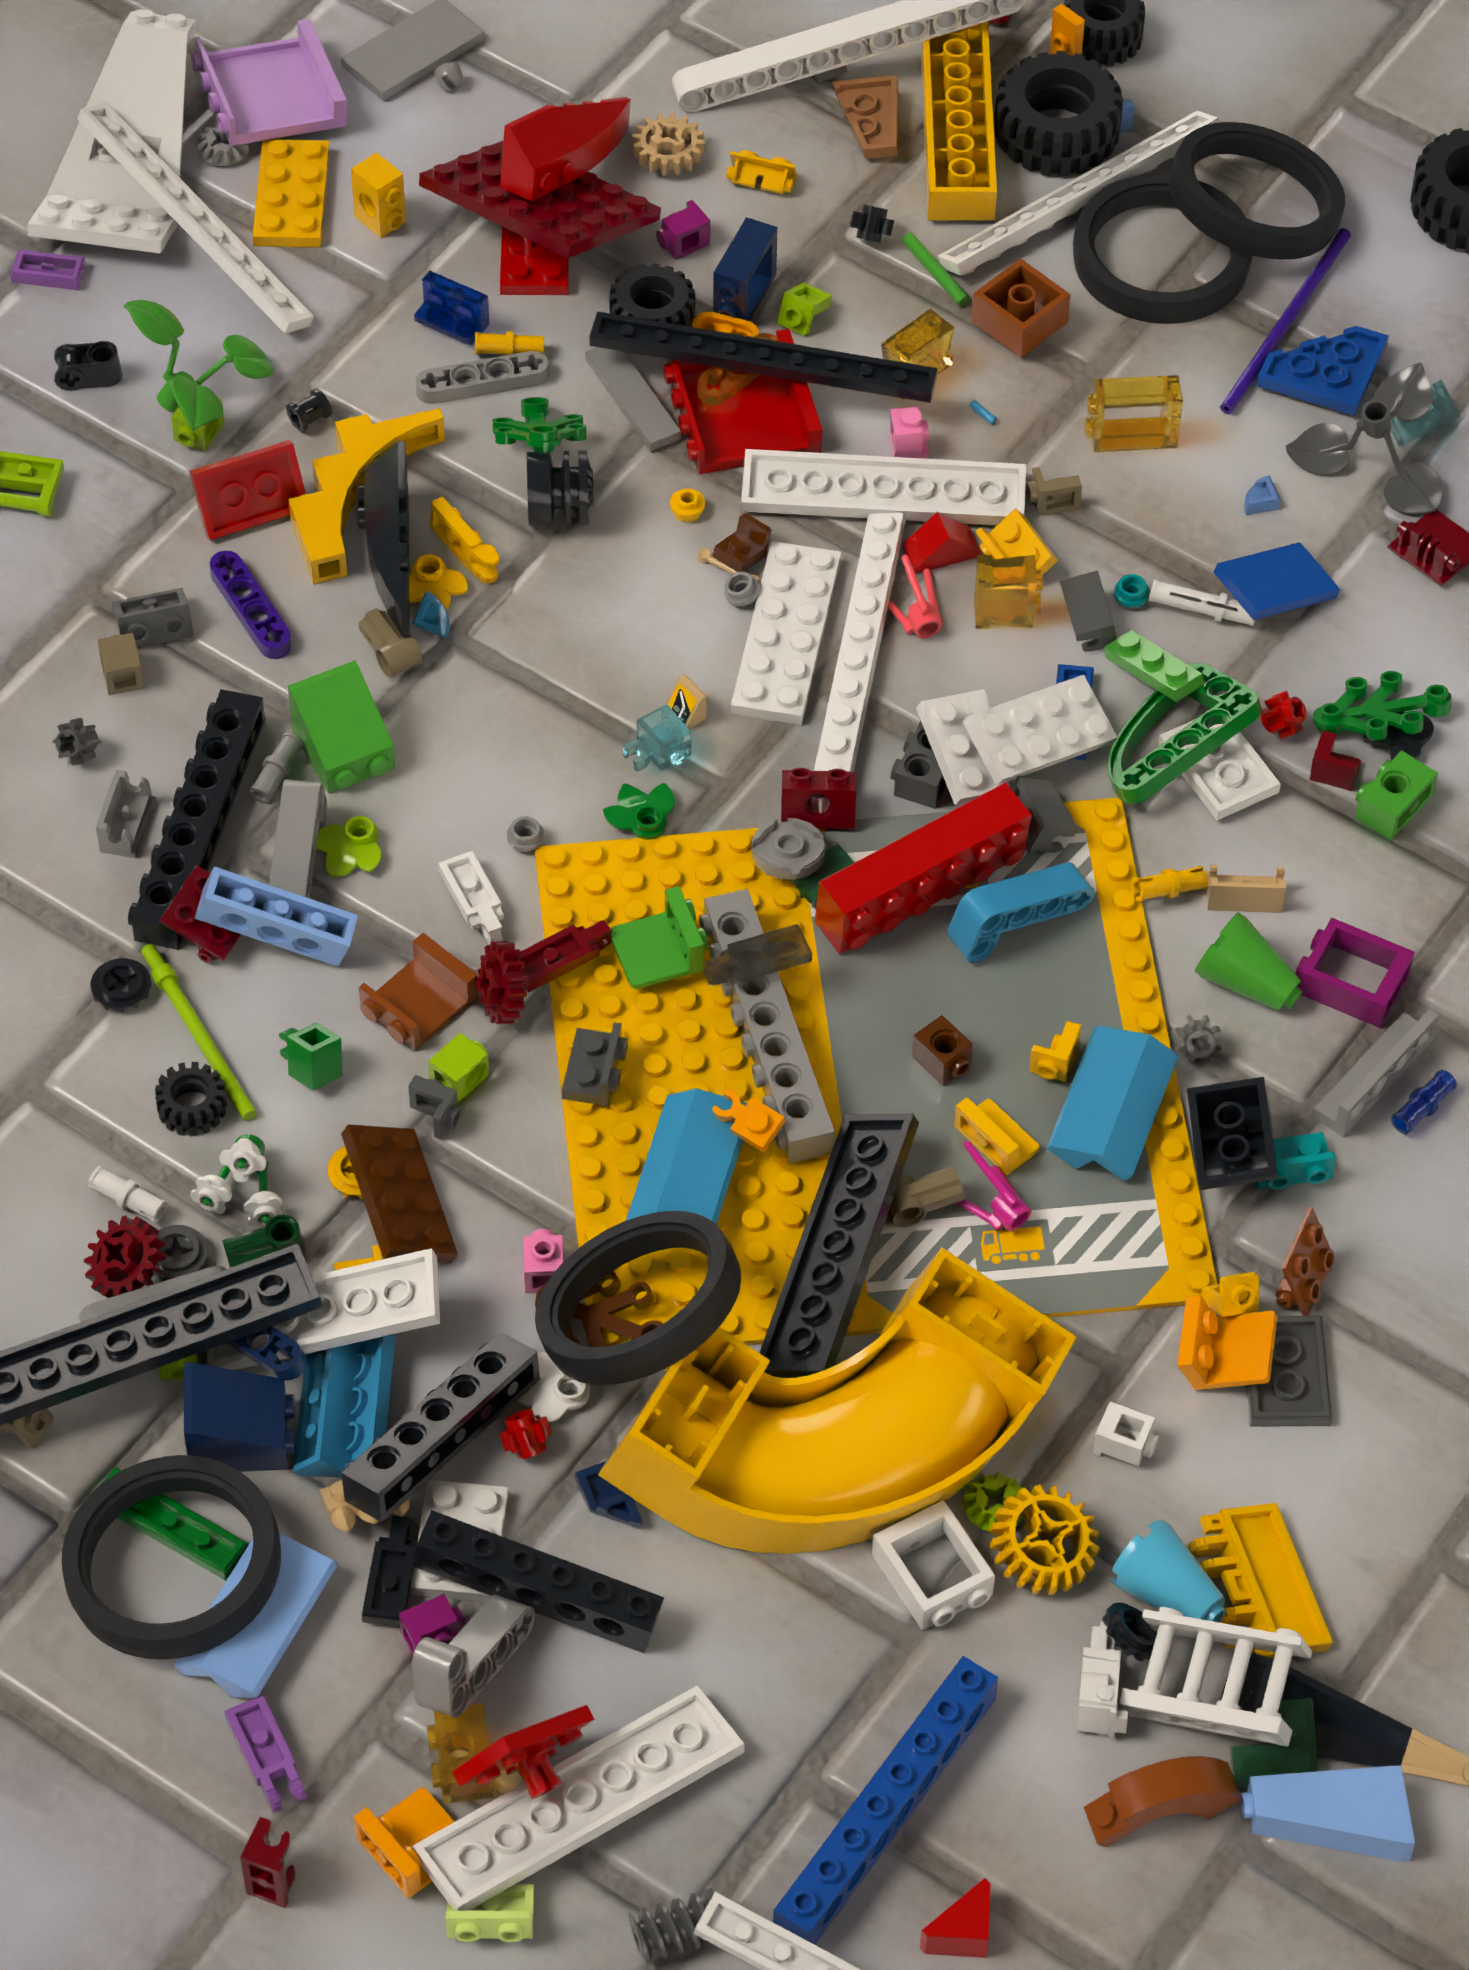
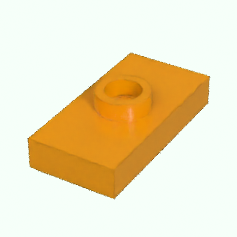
M1059 4L1053 9L1049 54H1056L1057 51H1066L1067 55L1074 56L1075 53L1082 55L1085 20L1063 4Z

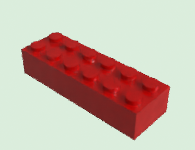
M1003 783L819 881L815 924L839 955L851 948L853 950L859 949L873 936L881 932L888 933L892 931L901 921L910 916L922 915L936 902L944 898L947 900L959 894L962 888L974 882H983L999 868L1005 865L1012 866L1019 862L1025 853L1032 814L1007 783Z

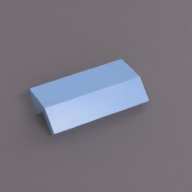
M279 1534L281 1545L279 1576L269 1600L260 1613L249 1625L228 1641L208 1651L178 1658L174 1666L184 1676L211 1677L230 1697L257 1698L338 1566L336 1562L283 1534ZM253 1539L210 1608L221 1602L240 1582L251 1559Z

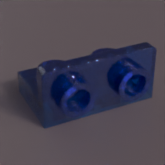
M429 270L422 278L424 303L414 314L415 322L468 345H473L475 343V332L483 333L489 325L488 295Z

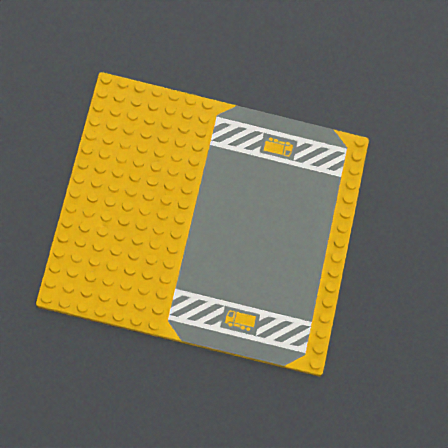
M1119 798L1064 802L1079 829L1074 837L1057 836L1052 840V842L1057 841L1062 844L1064 848L1062 851H1036L1035 853H1029L1025 847L1024 856L1012 866L1005 865L999 868L985 881L980 883L974 882L962 888L955 897L948 900L944 898L936 902L922 915H912L901 921L892 931L888 933L881 932L870 938L859 949L853 950L851 948L840 955L814 922L819 881L949 812L855 819V829L818 828L823 834L824 843L826 844L825 861L820 869L810 876L796 880L779 879L767 875L756 866L752 858V841L758 828L665 835L650 840L629 838L546 845L535 849L544 939L573 924L576 928L583 926L586 929L604 920L611 929L620 924L664 913L665 890L677 886L680 887L685 900L691 899L696 913V920L694 922L697 929H699V915L704 914V898L748 889L835 1131L834 1144L845 1115L914 1114L919 1125L901 1175H909L916 1179L954 1166L965 1199L990 1214L993 1213L990 1204L1000 1193L964 1147V1142L969 1140L954 1127L955 1106L966 1097L976 1106L986 1099H991L1039 1144V1152L1007 1176L1005 1175L1018 1196L1031 1209L1029 1218L1015 1231L1009 1232L1004 1226L1000 1230L995 1231L988 1222L955 1203L926 1212V1216L922 1221L910 1227L895 1226L888 1212L845 1336L882 1333L907 1289L941 1248L964 1261L1048 1318L1185 1305L1186 1297L1202 1296V1287L1217 1285L1175 1067L1131 1178L1122 1181L1094 1160L1078 1169H1074L1046 1149L1093 1028L1104 1026L1150 1034L1171 1049L1142 901H1136V897H1133L1131 891L1132 879L1137 877L1123 803ZM1071 862L1094 888L1095 896L1093 900L1082 910L1001 933L992 953L977 963L968 962L947 935L948 927L961 898L970 890L983 885ZM707 936L709 947V945L712 944L710 937ZM612 943L600 950L601 953L593 960L549 982L561 1097L577 1028L612 1033L613 1024L617 1022L622 1023V1037L628 1038L625 1061L618 1060L616 1068L621 1070L619 1088L617 1092L611 1091L608 1106L562 1099L578 1249L600 1233L626 1221L667 1095L697 1088L724 1096L723 1092L725 1089H730L738 1094L741 1102L748 1103L753 1097L763 1103L762 1097L765 1096L762 1087L756 1088L752 1076L754 1062L752 1056L746 1057L741 1044L743 1031L741 1026L735 1027L730 1011V1005L733 1002L731 996L725 997L720 984V974H722L720 966L714 967L709 948L704 951V971L640 989L630 987ZM941 1015L973 1043L972 1062L969 1070L962 1077L953 1078L943 1086L912 1057L913 1035ZM1067 1021L1081 1024L1080 1049L1066 1082L1056 1079H1045L1038 1074L1030 1072V1052L1033 1045L1050 1049L1054 1035L1056 1033L1062 1034ZM773 1139L764 1153L743 1140L717 1226L731 1243L741 1270V1285L736 1302L720 1327L746 1345L763 1344L831 1154L789 1164L785 1150H778L775 1139ZM975 1147V1149L982 1155V1157L985 1159V1161L989 1164L991 1168L995 1166L982 1152H980ZM670 1248L643 1255L615 1269L614 1272L621 1282V1288L617 1294L629 1290L634 1283L645 1282L654 1293V1302L646 1309H637L631 1306L611 1315L640 1326L652 1320L660 1321L664 1324L681 1311L701 1288L708 1270V1256L694 1249ZM613 1279L604 1281L602 1287L611 1285ZM598 1292L585 1298L584 1304L589 1306L609 1297H605ZM640 1292L635 1299L640 1300L644 1298L647 1292ZM601 1329L607 1346L630 1341Z

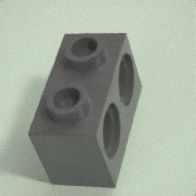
M920 721L915 733L911 731L908 733L903 748L905 754L902 760L898 758L895 760L890 779L895 781L894 796L936 809L945 790L946 782Z

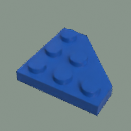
M1353 326L1344 329L1343 334L1327 339L1324 335L1302 342L1300 347L1294 350L1283 352L1282 349L1270 352L1257 377L1256 386L1355 416L1387 347L1389 335Z

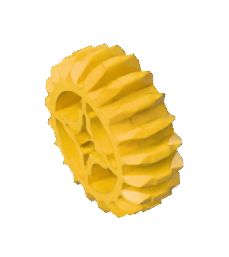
M1041 1484L1035 1485L1031 1493L1024 1487L1017 1492L1016 1498L1013 1496L1007 1497L1003 1503L1004 1508H999L994 1514L998 1522H994L990 1526L989 1533L996 1537L989 1543V1549L1001 1551L994 1558V1564L1001 1565L1006 1563L1008 1567L1003 1573L1004 1578L1011 1577L1014 1573L1019 1577L1016 1582L1017 1588H1022L1028 1582L1031 1583L1032 1594H1038L1042 1586H1044L1048 1595H1054L1058 1590V1586L1066 1592L1072 1588L1073 1582L1080 1584L1086 1577L1085 1572H1090L1094 1567L1095 1561L1092 1557H1096L1100 1547L1093 1542L1098 1539L1100 1531L1088 1528L1095 1521V1515H1082L1081 1512L1085 1508V1502H1080L1076 1506L1070 1502L1073 1496L1072 1491L1067 1492L1063 1497H1059L1057 1485L1051 1486L1047 1494H1045ZM1047 1515H1050V1516L1056 1518V1519L1059 1520L1060 1522L1053 1521V1520L1050 1519ZM1023 1516L1026 1522L1024 1529L1027 1536L1018 1544L1015 1533L1016 1522L1018 1518ZM1039 1536L1043 1541H1041V1540L1035 1541V1540H1036L1037 1537ZM1071 1536L1073 1556L1072 1560L1066 1563L1063 1557L1065 1550L1062 1543L1067 1537ZM1047 1538H1048L1049 1540L1052 1539V1538H1054L1051 1543H1050L1048 1540H1044V1539H1047ZM1029 1558L1037 1559L1042 1565L1033 1562Z

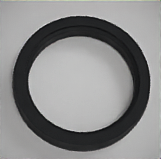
M1220 122L1199 127L1184 138L1175 153L1168 178L1169 189L1181 213L1197 229L1215 241L1236 251L1256 257L1291 260L1304 258L1319 252L1328 245L1334 236L1345 209V194L1341 182L1331 167L1320 156L1297 140L1258 125ZM1218 154L1240 155L1266 162L1291 175L1311 193L1318 206L1319 217L1315 221L1299 227L1272 226L1242 217L1218 203L1203 189L1196 177L1194 165L1203 158Z
M1143 174L1122 179L1103 188L1087 202L1081 211L1073 237L1074 265L1081 283L1105 307L1125 317L1143 322L1158 324L1184 323L1214 314L1228 305L1243 288L1252 263V255L1230 248L1231 258L1227 266L1217 277L1197 288L1180 292H1156L1132 286L1113 275L1099 259L1094 245L1095 238L1100 229L1114 216L1126 210L1146 205L1177 207L1169 189V174ZM1199 181L1203 189L1218 203L1230 211L1245 217L1241 209L1227 195L1213 186Z
M662 1211L627 1220L607 1229L586 1242L571 1254L554 1272L544 1287L537 1303L535 1325L538 1336L547 1355L558 1369L569 1378L578 1382L592 1385H613L650 1376L685 1358L702 1345L720 1327L734 1306L740 1290V1265L731 1243L719 1227L702 1215L687 1211ZM670 1248L694 1249L708 1256L707 1274L699 1291L681 1311L658 1328L636 1339L606 1347L582 1346L568 1339L570 1318L578 1303L595 1284L620 1266L643 1255Z
M192 1455L164 1456L150 1459L128 1467L110 1477L95 1489L77 1510L68 1527L62 1548V1572L66 1592L72 1607L83 1624L95 1637L109 1647L124 1654L146 1659L165 1660L196 1655L217 1647L237 1635L255 1619L269 1600L275 1588L281 1565V1545L277 1522L268 1502L258 1487L243 1473L230 1465L210 1458ZM175 1491L203 1492L227 1501L245 1516L251 1525L253 1533V1549L249 1565L240 1582L229 1595L214 1607L197 1616L172 1623L139 1622L128 1619L111 1610L93 1591L90 1576L91 1563L101 1536L119 1515L147 1498Z

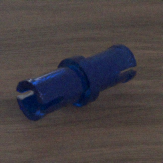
M1439 1070L1423 1087H1417L1409 1095V1101L1391 1116L1394 1128L1403 1134H1408L1425 1116H1432L1438 1110L1439 1103L1457 1087L1455 1078L1448 1071Z

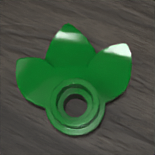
M624 783L618 794V805L604 808L603 814L607 822L617 829L630 830L641 839H655L660 837L666 830V817L674 809L673 793L666 783L656 786L648 795Z

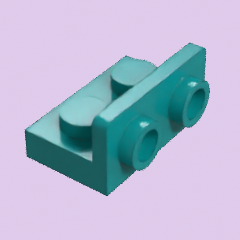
M1323 1132L1274 1139L1278 1179L1255 1182L1257 1190L1265 1188L1282 1189L1293 1184L1307 1182L1318 1184L1327 1179H1333L1337 1160L1335 1152H1329Z

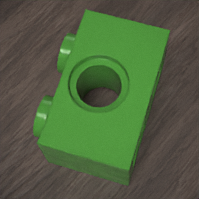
M1401 750L1392 761L1386 760L1381 765L1376 778L1371 783L1366 782L1361 786L1355 797V801L1358 802L1355 818L1392 840L1433 796L1438 772Z

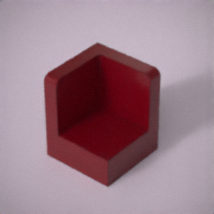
M1322 730L1313 756L1309 780L1352 791L1360 769L1361 760L1334 752L1337 734Z

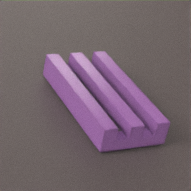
M19 249L11 271V280L14 283L79 290V280L82 281V271H85L86 268L85 257Z

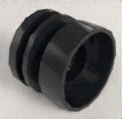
M578 450V466H570L569 451H564L561 467L553 466L550 452H527L529 526L552 525L555 509H562L566 525H571V509H580V525L589 524L590 513L594 505L593 469L587 457V450Z

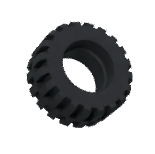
M1057 51L1056 54H1048V52L1038 53L1035 58L1028 56L1020 61V65L1015 64L1006 71V74L998 84L994 116V134L998 139V145L1004 153L1008 152L1007 156L1016 164L1022 163V167L1031 172L1035 169L1040 171L1042 175L1050 176V173H1059V176H1069L1070 172H1077V174L1086 172L1089 166L1095 168L1115 150V145L1118 143L1123 107L1122 90L1118 82L1114 80V76L1106 68L1102 70L1100 63L1093 59L1088 61L1084 55L1075 53L1073 56L1067 55L1066 51ZM1048 109H1062L1073 112L1077 116L1053 118L1039 112Z
M1462 128L1452 130L1450 135L1444 133L1434 139V142H1430L1422 150V154L1418 157L1410 202L1412 203L1411 210L1413 216L1418 220V225L1424 232L1429 231V236L1437 243L1442 241L1446 243L1447 248L1456 250V248L1465 249L1464 253H1469V193L1458 188V186L1469 185V130L1463 131Z

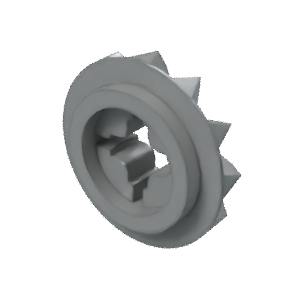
M218 124L216 128L205 127L204 134L198 135L197 152L204 161L213 165L227 166L235 164L244 159L250 150V143L234 146L226 145L225 143L217 144L218 140L222 142L228 141L226 134L220 133Z

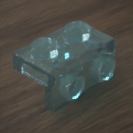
M1442 380L1430 385L1433 394V404L1430 411L1424 417L1413 422L1400 421L1396 416L1391 420V432L1399 448L1461 417Z

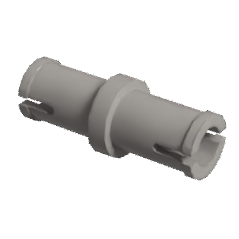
M290 732L284 733L273 754L264 759L262 763L263 770L249 790L250 795L261 803H269L281 781L289 777L291 774L290 767L299 751L304 747V742L300 737Z

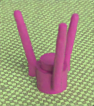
M965 1141L964 1147L1000 1194L990 1204V1207L993 1209L992 1214L966 1199L955 1204L988 1222L995 1231L1000 1230L1003 1226L1009 1232L1015 1231L1029 1218L1031 1209L1018 1196L999 1167L995 1165L991 1168L972 1143Z

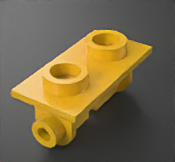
M741 150L740 153L730 151L733 167L728 166L726 179L731 180L732 184L755 188L757 178L761 177L763 178L761 190L782 195L785 192H792L794 180L798 179L795 164H792L789 160L782 157L762 158L757 153L748 150Z

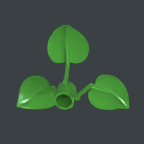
M134 300L125 303L123 306L129 311L138 329L149 340L160 345H172L167 370L162 376L167 382L158 392L156 398L158 403L169 412L174 413L179 407L192 431L207 423L216 421L222 415L223 406L213 391L201 384L226 363L233 362L234 367L241 375L252 379L266 378L275 370L274 365L270 363L266 354L253 341L241 335H229L223 341V348L228 355L219 360L196 381L184 371L173 373L180 346L177 338L184 333L178 318L166 307L152 301Z

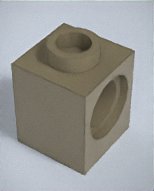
M134 633L98 639L100 659L108 695L144 689L142 668Z

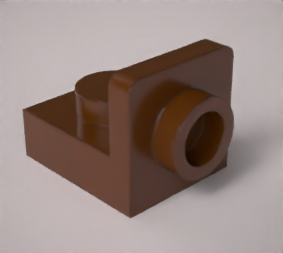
M744 513L739 516L736 532L715 545L713 557L736 572H744L766 557L771 528L751 515Z

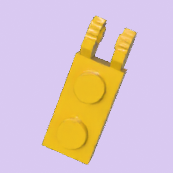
M443 496L433 500L431 504L430 528L468 571L470 570L476 578H479L478 581L485 584L494 583L498 579L497 567L500 562V555H498L496 549L492 545L483 544L479 533L476 530H472L466 524L458 509L451 507Z

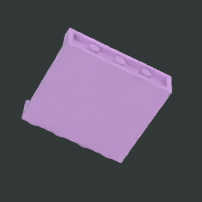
M310 19L297 21V38L206 52L200 37L195 38V52H191L192 67L194 72H199L201 89L203 92H208L210 110L212 113H217L219 131L221 134H226L230 146L347 126V99Z

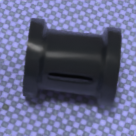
M318 388L313 389L310 392V396L296 404L291 402L286 405L287 415L299 432L307 430L308 425L319 418H328L332 415V408L328 399Z

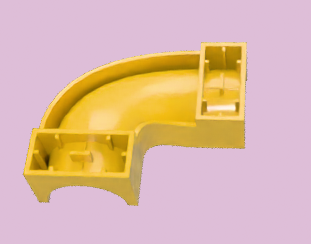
M941 1248L907 1289L879 1338L851 1358L824 1371L797 1378L771 1376L764 1372L770 1362L769 1359L719 1327L696 1350L664 1369L666 1372L600 1470L598 1476L666 1521L696 1537L725 1547L757 1553L794 1554L825 1551L857 1544L872 1539L874 1534L943 1499L945 1502L971 1482L1018 1431L1034 1406L1045 1395L1077 1337L964 1261Z

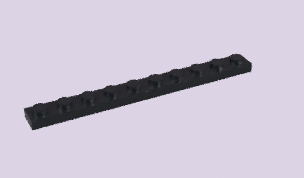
M598 311L589 336V346L927 403H931L938 374V368Z

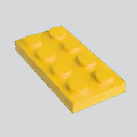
M270 139L262 141L252 236L253 246L321 247L330 155L329 140Z

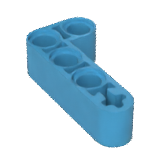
M1071 862L983 885L970 890L961 898L948 927L947 935L968 962L977 963L992 953L1001 933L1082 910L1093 900L1095 890Z

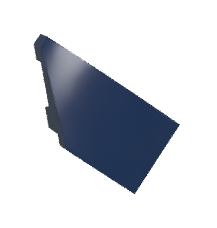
M606 1461L575 1472L574 1478L591 1513L634 1527L642 1525L643 1521L633 1498L598 1476Z

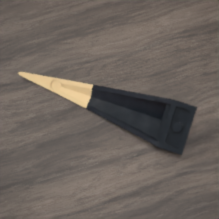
M1251 1653L1238 1703L1242 1708L1241 1710L1256 1713L1257 1708L1262 1707L1274 1659ZM1291 1667L1288 1670L1278 1710L1281 1718L1292 1730L1289 1746L1246 1739L1252 1742L1374 1767L1401 1765L1403 1773L1469 1786V1756ZM1225 1682V1685H1224V1688H1223V1692H1222V1695H1221V1698H1220L1221 1701H1222L1224 1689H1225V1686H1226V1682Z

